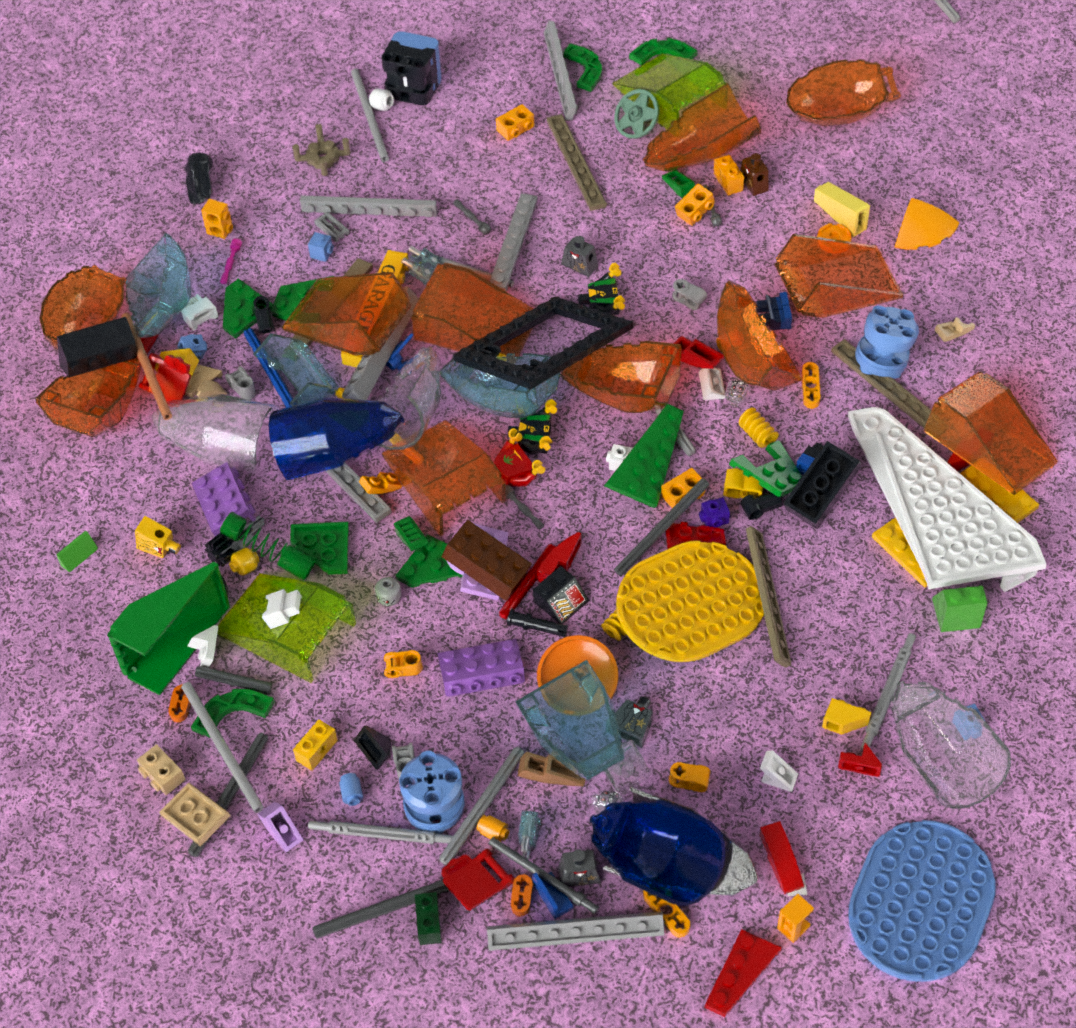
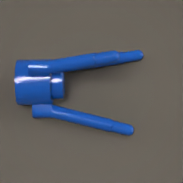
M411 333L404 341L401 340L397 344L386 366L393 371L396 368L400 371L404 366L429 354V351H425L402 363L403 358L399 352L414 336Z

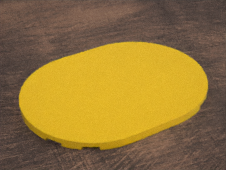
M689 541L644 559L626 573L620 583L616 596L618 619L628 637L647 653L674 662L700 660L745 639L757 628L764 615L753 564L739 552L736 553L728 549L727 546L716 542Z

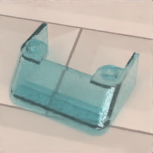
M270 333L253 353L255 357L266 359L269 367L273 370L283 371L299 392L290 402L291 406L309 409L333 396L338 391L339 387L309 347L299 339Z

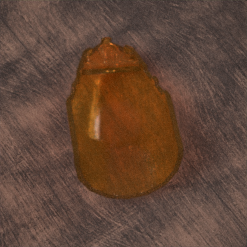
M729 83L684 109L681 112L682 116L678 120H673L670 123L671 126L666 131L662 130L647 145V153L643 157V161L647 167L664 172L711 162L716 158L727 155L761 134V127L756 115L747 118L736 100Z

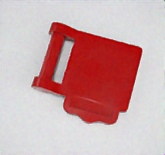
M150 353L148 359L153 371L156 363L160 364L156 378L166 402L175 407H180L191 378L189 373L190 365L185 363L181 357L167 355L164 360L159 355ZM144 375L143 381H140L138 387L153 394L146 375Z
M488 848L483 850L474 859H471L468 855L451 859L448 865L441 870V874L444 877L443 883L468 911L501 890L511 886L515 879L512 874H508L492 857L493 853ZM486 862L502 880L498 883L481 863Z

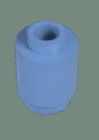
M355 773L342 775L339 786L343 803L355 806L363 799L360 779Z

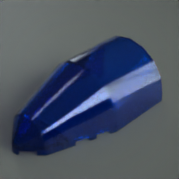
M324 397L273 411L269 416V438L273 455L281 473L286 480H292L338 468L344 465L343 462L351 457L357 458L360 456V452L368 448L371 450L391 439L395 434V429L401 422L404 423L405 419L399 411L384 401Z
M656 800V802L641 801L640 803H609L604 806L605 810L597 815H591L589 822L592 823L593 827L592 843L609 860L613 869L618 871L623 881L672 904L688 906L698 903L707 896L721 876L725 863V842L720 829L712 821L662 800Z

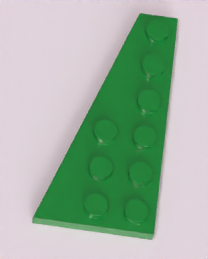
M667 404L605 483L604 487L652 508L657 507L661 495V486L665 481L684 411Z

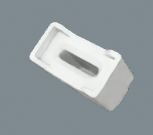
M196 294L195 297L182 304L179 303L183 320L193 331L203 322L218 318L216 307L207 297L202 299Z
M284 589L266 595L268 605L262 618L270 629L289 623L291 616L300 613L299 607L302 595L298 590L287 593Z

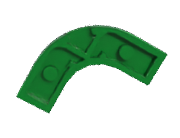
M656 38L646 41L629 53V59L642 66L655 55L670 54L688 63L697 56V50L677 39L667 38V40L657 41Z
M570 43L563 52V58L583 65L585 71L577 81V87L592 92L601 79L602 64L593 51Z
M232 689V692L221 696L219 694L216 695L204 706L217 727L223 717L233 711H246L266 718L275 700L273 697L257 691ZM197 716L191 726L192 731L210 738Z

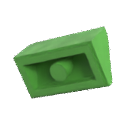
M84 531L57 553L56 556L60 565L68 572H71L92 555L98 547L88 532Z

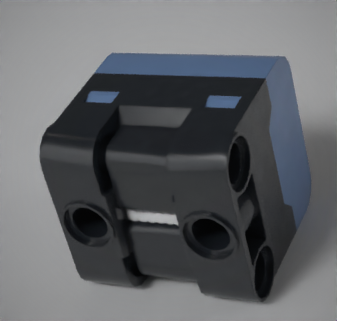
M402 31L397 32L393 35L384 53L381 55L382 69L387 75L384 82L385 89L392 93L394 100L427 105L442 79L439 42L432 37Z

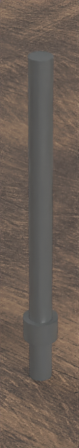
M492 837L490 839L489 845L531 873H537L540 879L571 898L574 904L579 907L583 906L593 914L598 912L600 907L588 900L585 894L580 891L576 892L496 838Z

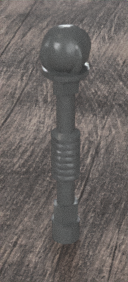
M702 185L709 191L708 185ZM714 205L711 209L710 219L712 225L718 227L722 224L720 214L716 213Z
M458 199L453 202L458 209L464 212V215L477 224L478 230L482 234L487 235L490 233L491 227L486 222L479 221L476 215L469 209H466Z
M504 485L501 488V494L506 499L514 501L518 505V509L526 517H529L539 530L544 527V524L532 514V511L516 498L515 491L511 486Z

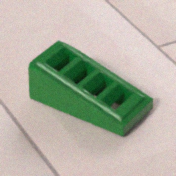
M676 169L662 175V179L681 198L695 186L693 180Z
M410 516L394 523L397 536L410 551L429 544Z

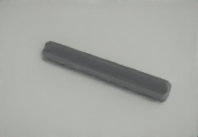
M198 666L195 671L196 677L263 693H270L272 690V683L202 666Z

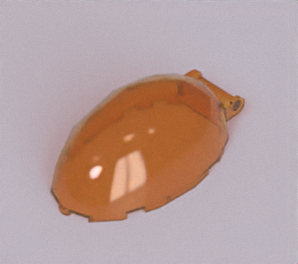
M846 59L815 67L808 71L805 76L798 77L788 89L786 104L802 122L820 126L850 124L867 118L878 111L885 102L899 99L901 93L897 89L892 74V67L880 69V64L876 62H865L862 59L847 61ZM883 76L887 77L891 93L887 90Z
M94 264L91 268L90 266H83L80 270H72L66 273L65 277L56 281L51 286L42 302L39 322L45 340L55 350H58L57 336L115 320L123 304L126 277L111 274L99 269Z

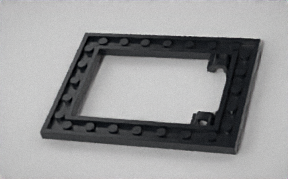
M555 296L547 302L539 304L533 310L525 312L524 315L513 319L510 323L500 326L494 332L488 333L480 340L474 341L473 344L460 349V351L453 354L455 362L531 390L632 330L634 326L632 321L626 320L623 317H617L610 313ZM556 314L600 328L596 332L590 333L586 338L577 341L574 345L565 348L557 355L551 356L545 362L532 359L530 360V365H514L496 358L499 352H501L500 346Z

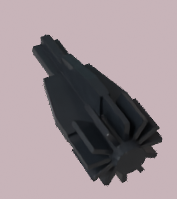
M260 515L255 517V521L252 522L251 520L248 522L237 538L239 539L249 525L253 523L246 537L245 545L253 538L252 534L265 524L264 518H261ZM219 533L205 544V551L208 552V557L212 562H216L218 566L221 565L223 567L231 561L230 557L234 552L244 548L243 540L245 535L235 542Z

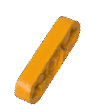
M806 362L802 366L801 373L803 404L807 408L814 409L820 404L819 367L814 362ZM809 369L812 371V376H809ZM813 383L816 386L814 388H809L806 386V384ZM810 394H813L814 401H810Z
M651 882L645 885L643 889L645 902L654 912H660V908L664 905L672 907V913L668 915L663 914V922L674 936H686L690 931V921L658 883ZM650 890L652 892L657 891V898L660 900L658 904L655 896H649ZM676 921L679 924L684 923L683 930L681 928L676 929Z

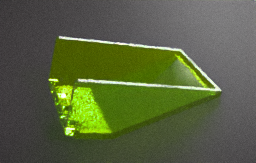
M661 54L612 83L624 95L636 89H643L652 93L659 104L657 122L675 137L679 135V110L688 106V103L691 104L701 98V96L706 95L722 109L726 107L727 83L723 79V74L704 61ZM635 94L629 97V99L635 102L640 94ZM649 97L647 107L655 109L653 101Z
M259 573L217 625V634L312 683L314 679L309 660L307 659L316 650L317 647L315 645L319 646L328 634L327 630L330 631L338 620L353 627L356 625L353 604L346 601L344 595L320 583ZM283 589L287 593L298 590L302 595L299 607L300 613L291 616L289 623L270 629L262 618L268 605L266 595Z

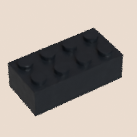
M827 441L783 503L785 509L818 529L861 468L860 461Z

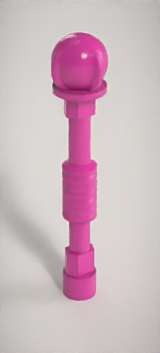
M234 238L231 241V254L227 259L225 272L220 279L221 284H227L229 271L234 263L235 253L240 250L242 241L238 238Z

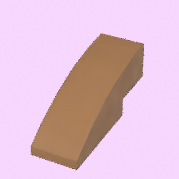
M526 751L520 758L517 776L548 784L584 786L587 766L550 754L547 757H543Z

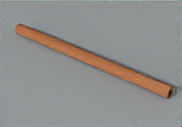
M128 312L123 313L121 317H126L136 342V354L164 420H169L172 418L171 411L131 315Z

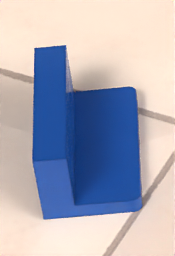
M537 873L532 875L533 885L554 919L573 910V904L568 896L540 879Z

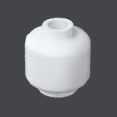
M377 88L370 94L369 101L373 109L387 111L392 107L394 98L389 90Z

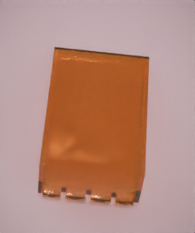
M793 234L776 257V261H779L775 263L778 274L797 312L802 313L804 316L825 318L901 299L904 296L878 247L875 245Z
M444 263V265L437 264L426 288L423 290L419 301L412 311L414 313L411 316L414 339L460 351V349L473 344L474 341L480 340L488 333L494 332L500 326L510 323L513 319L524 315L525 312L531 311L533 308L471 269L449 263ZM533 328L500 346L501 352L499 353L506 355L507 362L516 364Z
M392 272L318 278L286 320L282 329L355 356L374 355L376 352H380L386 340L389 339L412 306L408 302L411 298Z
M977 372L940 396L938 402L934 403L924 428L925 433L1013 495L1046 473L1058 462L1010 389L987 373Z
M447 420L382 453V457L440 537L444 535L442 515L454 509L452 503L458 507L471 500L469 494L473 498L487 491L486 485L501 503L505 502V482L501 478L499 469L485 451Z

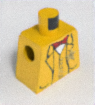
M147 516L143 517L135 529L136 548L164 558L168 551L176 555L181 548V544L173 541V534L170 529Z

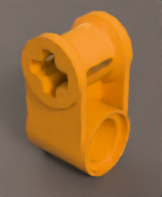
M415 650L388 652L384 655V661L386 662L384 675L387 678L415 676L423 670L420 654Z
M676 762L670 768L669 783L675 788L706 792L708 790L710 769L704 765Z

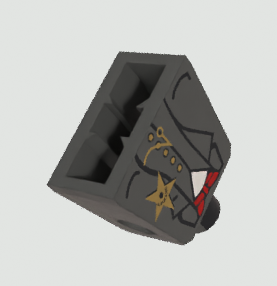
M583 236L573 237L564 248L561 265L590 277L598 267L595 247L585 242Z
M643 696L640 697L637 703L626 700L608 720L607 732L642 748L653 720V711L648 709L651 701Z
M578 849L574 852L562 854L558 865L559 881L569 887L601 883L599 864L593 850L582 851Z

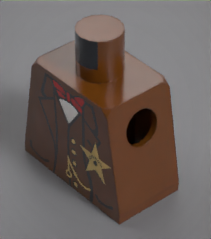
M753 153L751 156L744 158L740 171L744 176V183L751 194L755 196L768 192V168L762 161L761 155Z

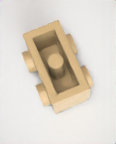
M157 744L137 759L139 773L145 779L148 777L151 780L150 783L157 792L161 790L165 795H168L185 781L182 770Z

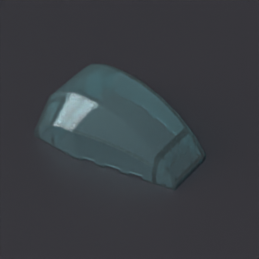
M165 233L125 278L126 302L130 305L128 309L133 313L131 318L135 321L136 334L140 338L160 334L188 305L191 298L192 285L186 257L177 242L169 234Z
M507 353V357L496 358L514 365H530V360L532 359L545 362L551 356L524 353L523 357H515V353ZM454 358L440 370V376L463 399L479 409L507 418H525L533 415L557 390L561 372L530 390L455 362Z
M587 660L515 701L539 744L560 763L580 777L589 780L625 759L612 701Z

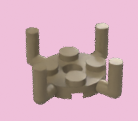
M316 124L318 142L310 143L306 154L300 155L299 145L294 144L292 146L294 159L296 162L307 161L314 168L321 169L322 176H327V168L332 167L339 160V157L350 155L349 139L343 138V150H338L333 141H324L322 125Z

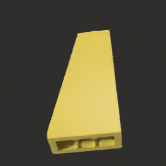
M830 182L820 185L815 189L814 201L837 223L847 227L853 237L867 230L870 211L868 203Z

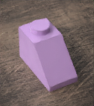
M273 802L257 813L267 831L285 852H288L303 841V838L282 805Z

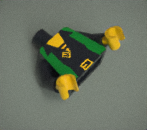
M612 263L609 267L610 272H607L597 281L589 283L588 294H578V303L580 305L589 304L590 308L612 315H619V310L625 308V299L621 295L618 296L616 278L613 276L618 277L621 275L620 266L617 263Z
M549 399L545 403V407L538 412L522 416L519 427L508 426V434L513 428L517 430V433L522 434V440L518 441V444L531 455L538 452L547 454V451L550 450L551 446L549 444L553 441L550 439L551 415L549 414L550 412L552 414L557 412L555 407L557 403L553 399Z

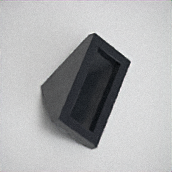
M367 725L363 726L353 740L376 770L382 766L390 755L391 739Z

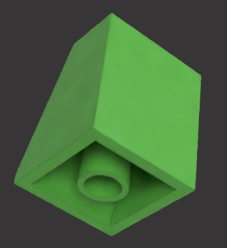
M983 586L942 590L932 597L941 632L981 627L988 603Z

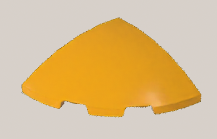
M911 198L895 248L917 250L921 246H928V248L941 244V241L946 237L950 238L957 230L960 222L929 203Z

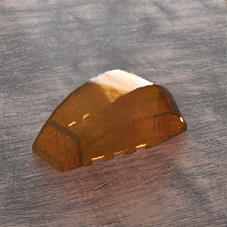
M731 281L725 283L717 313V334L721 351L736 377L747 384L772 391L800 382L803 378L784 345H779L775 340L777 335L774 330L769 331L765 325L767 320L764 315L760 316L756 311L758 306L747 289Z
M640 341V344L632 345L630 342L624 343L623 346L615 347L613 344H608L566 368L560 375L562 379L577 390L610 407L626 413L650 412L663 408L669 402L680 377L682 347L681 344Z
M137 356V358L70 378L68 376H60L35 398L36 403L54 425L89 437L99 436L122 421L132 400L142 366Z

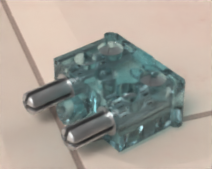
M411 246L408 251L412 255L409 260L404 257L401 263L410 268V275L423 282V285H426L442 258L425 248L421 252Z
M522 810L518 836L521 851L523 852L522 856H526V859L529 860L531 848H536L541 819L538 812Z

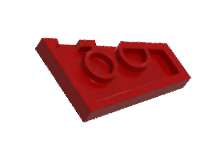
M681 522L680 524L673 523L665 531L667 549L689 541L716 542L726 546L724 529L704 525L694 527L689 526L687 522Z

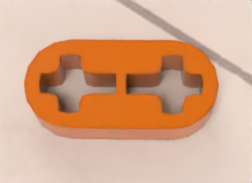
M183 684L176 686L172 692L168 712L171 720L174 722L184 721L188 716L191 705L185 694L182 700H180L179 695L184 692L181 688ZM180 706L182 712H179L178 715H175V712H178Z
M518 875L513 882L511 910L516 916L527 915L531 908L533 882L528 875ZM522 882H526L527 885L524 888V892H521L520 889ZM520 898H523V904L525 905L522 906V909H518L517 906Z

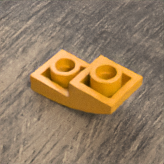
M379 472L377 477L362 476L359 480V483L368 494H383L402 488L398 477L391 472Z

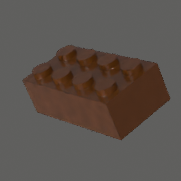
M468 519L447 544L441 556L505 601H507L532 565L531 562Z

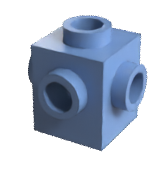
M189 334L180 338L177 348L178 350L190 348L200 360L203 359L207 351V343L203 340L201 334Z

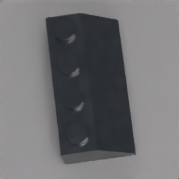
M126 317L57 336L59 366L68 378L137 358L136 342Z

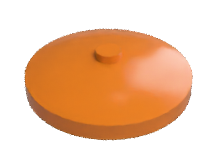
M568 636L554 642L542 655L537 668V683L542 697L550 707L567 716L583 717L600 711L613 698L618 685V667L611 651L600 641L588 636Z

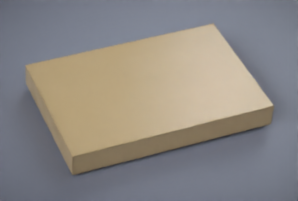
M190 783L159 812L164 819L200 847L230 817V814Z

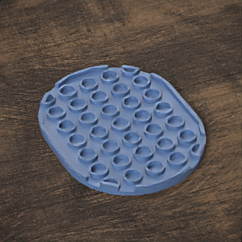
M922 820V822L899 824L884 835L882 834L875 841L866 857L853 889L848 908L850 931L857 947L878 969L899 979L928 982L952 975L970 960L978 946L993 905L996 882L989 858L969 835L942 822Z

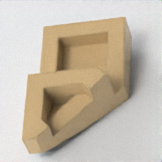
M956 317L954 322L936 325L935 332L944 342H947L972 331L975 328V324L962 323L960 318Z
M204 380L196 395L206 400L211 395L223 399L227 392L217 382Z

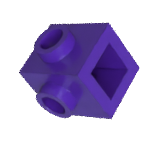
M723 497L701 503L699 518L702 523L704 522L706 526L716 528L729 524L730 511Z

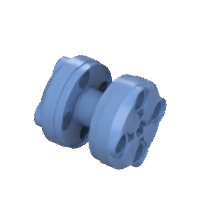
M877 305L873 307L866 318L864 325L865 335L858 342L855 357L860 365V370L865 374L899 378L907 367L910 355L909 349L912 348L917 340L919 326L914 320V314L911 311Z
M424 751L406 764L401 772L399 785L403 797L404 812L408 821L419 830L435 831V834H441L454 826L460 820L465 808L462 777L456 763L447 756L432 751ZM426 763H433L432 765H429V766H426V765H425ZM434 820H440L439 823H432Z

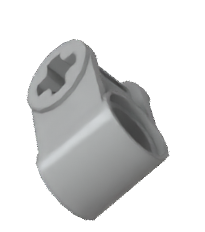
M678 279L673 283L674 291L672 298L692 310H697L707 298V293L704 289L684 279Z
M242 366L238 367V370L225 375L229 386L242 399L250 400L255 397L256 390L253 380Z
M412 742L406 746H392L398 779H400L401 772L406 764L415 758Z

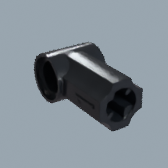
M265 296L256 297L253 302V312L256 317L259 333H270L275 329L269 300ZM264 304L266 307L264 309H260L257 307V305Z
M771 492L757 497L755 495H748L740 502L749 520L760 518L764 512L782 506L781 498Z

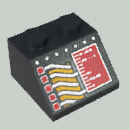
M562 566L533 589V602L559 624L566 622L589 602L588 597L576 578Z

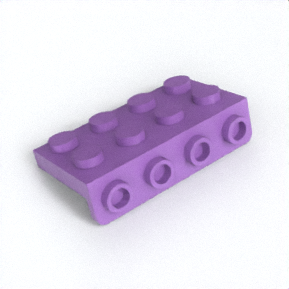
M227 462L192 482L207 522L215 536L220 533L223 522L232 511L243 518L249 517L252 522L256 520L254 516L256 510L249 503L251 499L247 492L243 491L245 489L243 482L240 478L238 479L240 474L235 467L231 468Z
M516 639L438 653L445 695L448 697L525 682L524 667Z

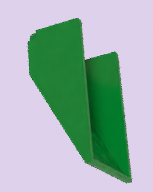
M212 562L129 604L110 626L111 630L107 636L122 674L127 676L129 680L157 695H161L197 650L188 647L192 637L216 625L230 608V604L217 563Z

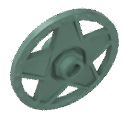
M643 89L628 92L621 98L615 110L614 120L617 130L623 136L630 139H638L647 135L654 128L659 117L658 101L652 93ZM635 94H640L635 102L628 99ZM649 97L652 99L655 109L647 107ZM622 107L625 115L619 120V113ZM652 120L649 127L644 131L645 121ZM632 127L635 135L627 134L623 130Z

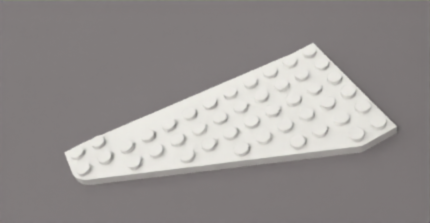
M878 407L848 411L852 430L924 574L929 589L1046 569V562L1037 540L888 411Z

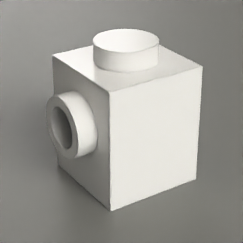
M613 444L612 450L608 451L606 462H609V470L615 471L632 450V447Z

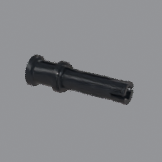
M515 609L510 610L507 619V626L514 625L522 627L523 630L534 629L566 637L568 632V625L532 617L531 613L515 612Z

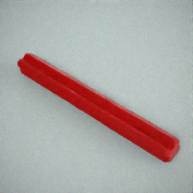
M548 544L500 609L499 616L501 618L508 619L510 610L516 609L537 580L538 568L548 554L556 547L555 545Z

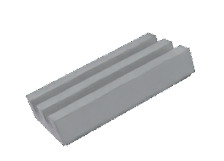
M328 212L314 220L315 225L328 236H331L335 242H338L339 238H344L345 234H350L349 229Z

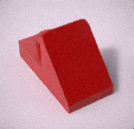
M864 743L862 756L852 752H841L838 769L880 777L882 763L866 743Z

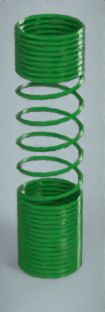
M233 511L229 513L220 528V533L235 542L245 535L243 540L244 547L254 540L252 545L253 552L262 546L261 557H264L272 549L269 557L270 562L280 555L277 566L303 581L307 578L316 559L286 543L277 556L271 560L279 538L262 555L270 533L253 550L261 528L245 545L246 537L253 523L237 539L243 531L247 519Z

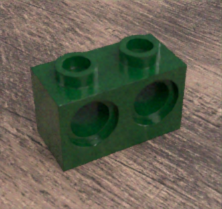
M437 893L415 894L419 944L442 943Z

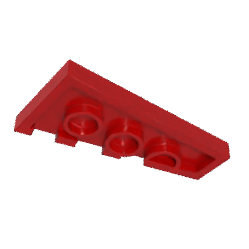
M741 929L704 1008L726 1017L743 997V994L755 983L760 974L766 970L771 961L782 951V947Z

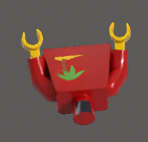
M513 428L508 434L511 439L506 441L494 460L495 471L489 473L488 476L493 484L502 480L505 485L511 487H526L536 479L537 473L543 474L545 472V467L542 466L543 463L540 460H535L532 463L519 444H515V441L522 440V434L517 433V430Z

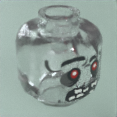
M735 378L729 381L725 398L732 406L744 405L748 401L751 387L746 380Z
M604 788L593 795L592 807L595 808L597 815L615 818L623 812L625 800L619 791Z

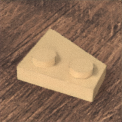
M197 364L184 396L193 398L198 393L197 390L204 380L212 381L216 377L220 378L223 375L222 371Z

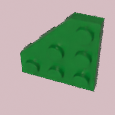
M239 278L225 288L223 329L235 339L244 333V330L257 323L253 312V302L256 297L262 296ZM269 301V307L271 312L273 303ZM264 304L257 305V307L260 309H264L266 307Z
M348 522L291 524L290 542L292 546L316 559L315 564L328 575L348 574Z
M429 534L426 536L429 544L416 549L396 574V580L412 588L424 583L431 582L432 584L446 581L447 578L462 577L461 574L455 572L449 566L447 560L441 557L447 543Z

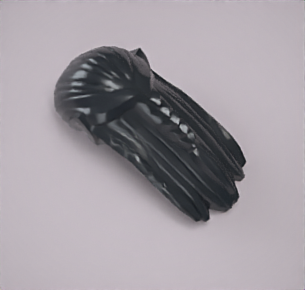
M201 152L191 154L184 168L187 173L186 186L190 203L194 205L196 203H203L206 198L209 199L212 191L209 170L212 169L213 160L208 154Z

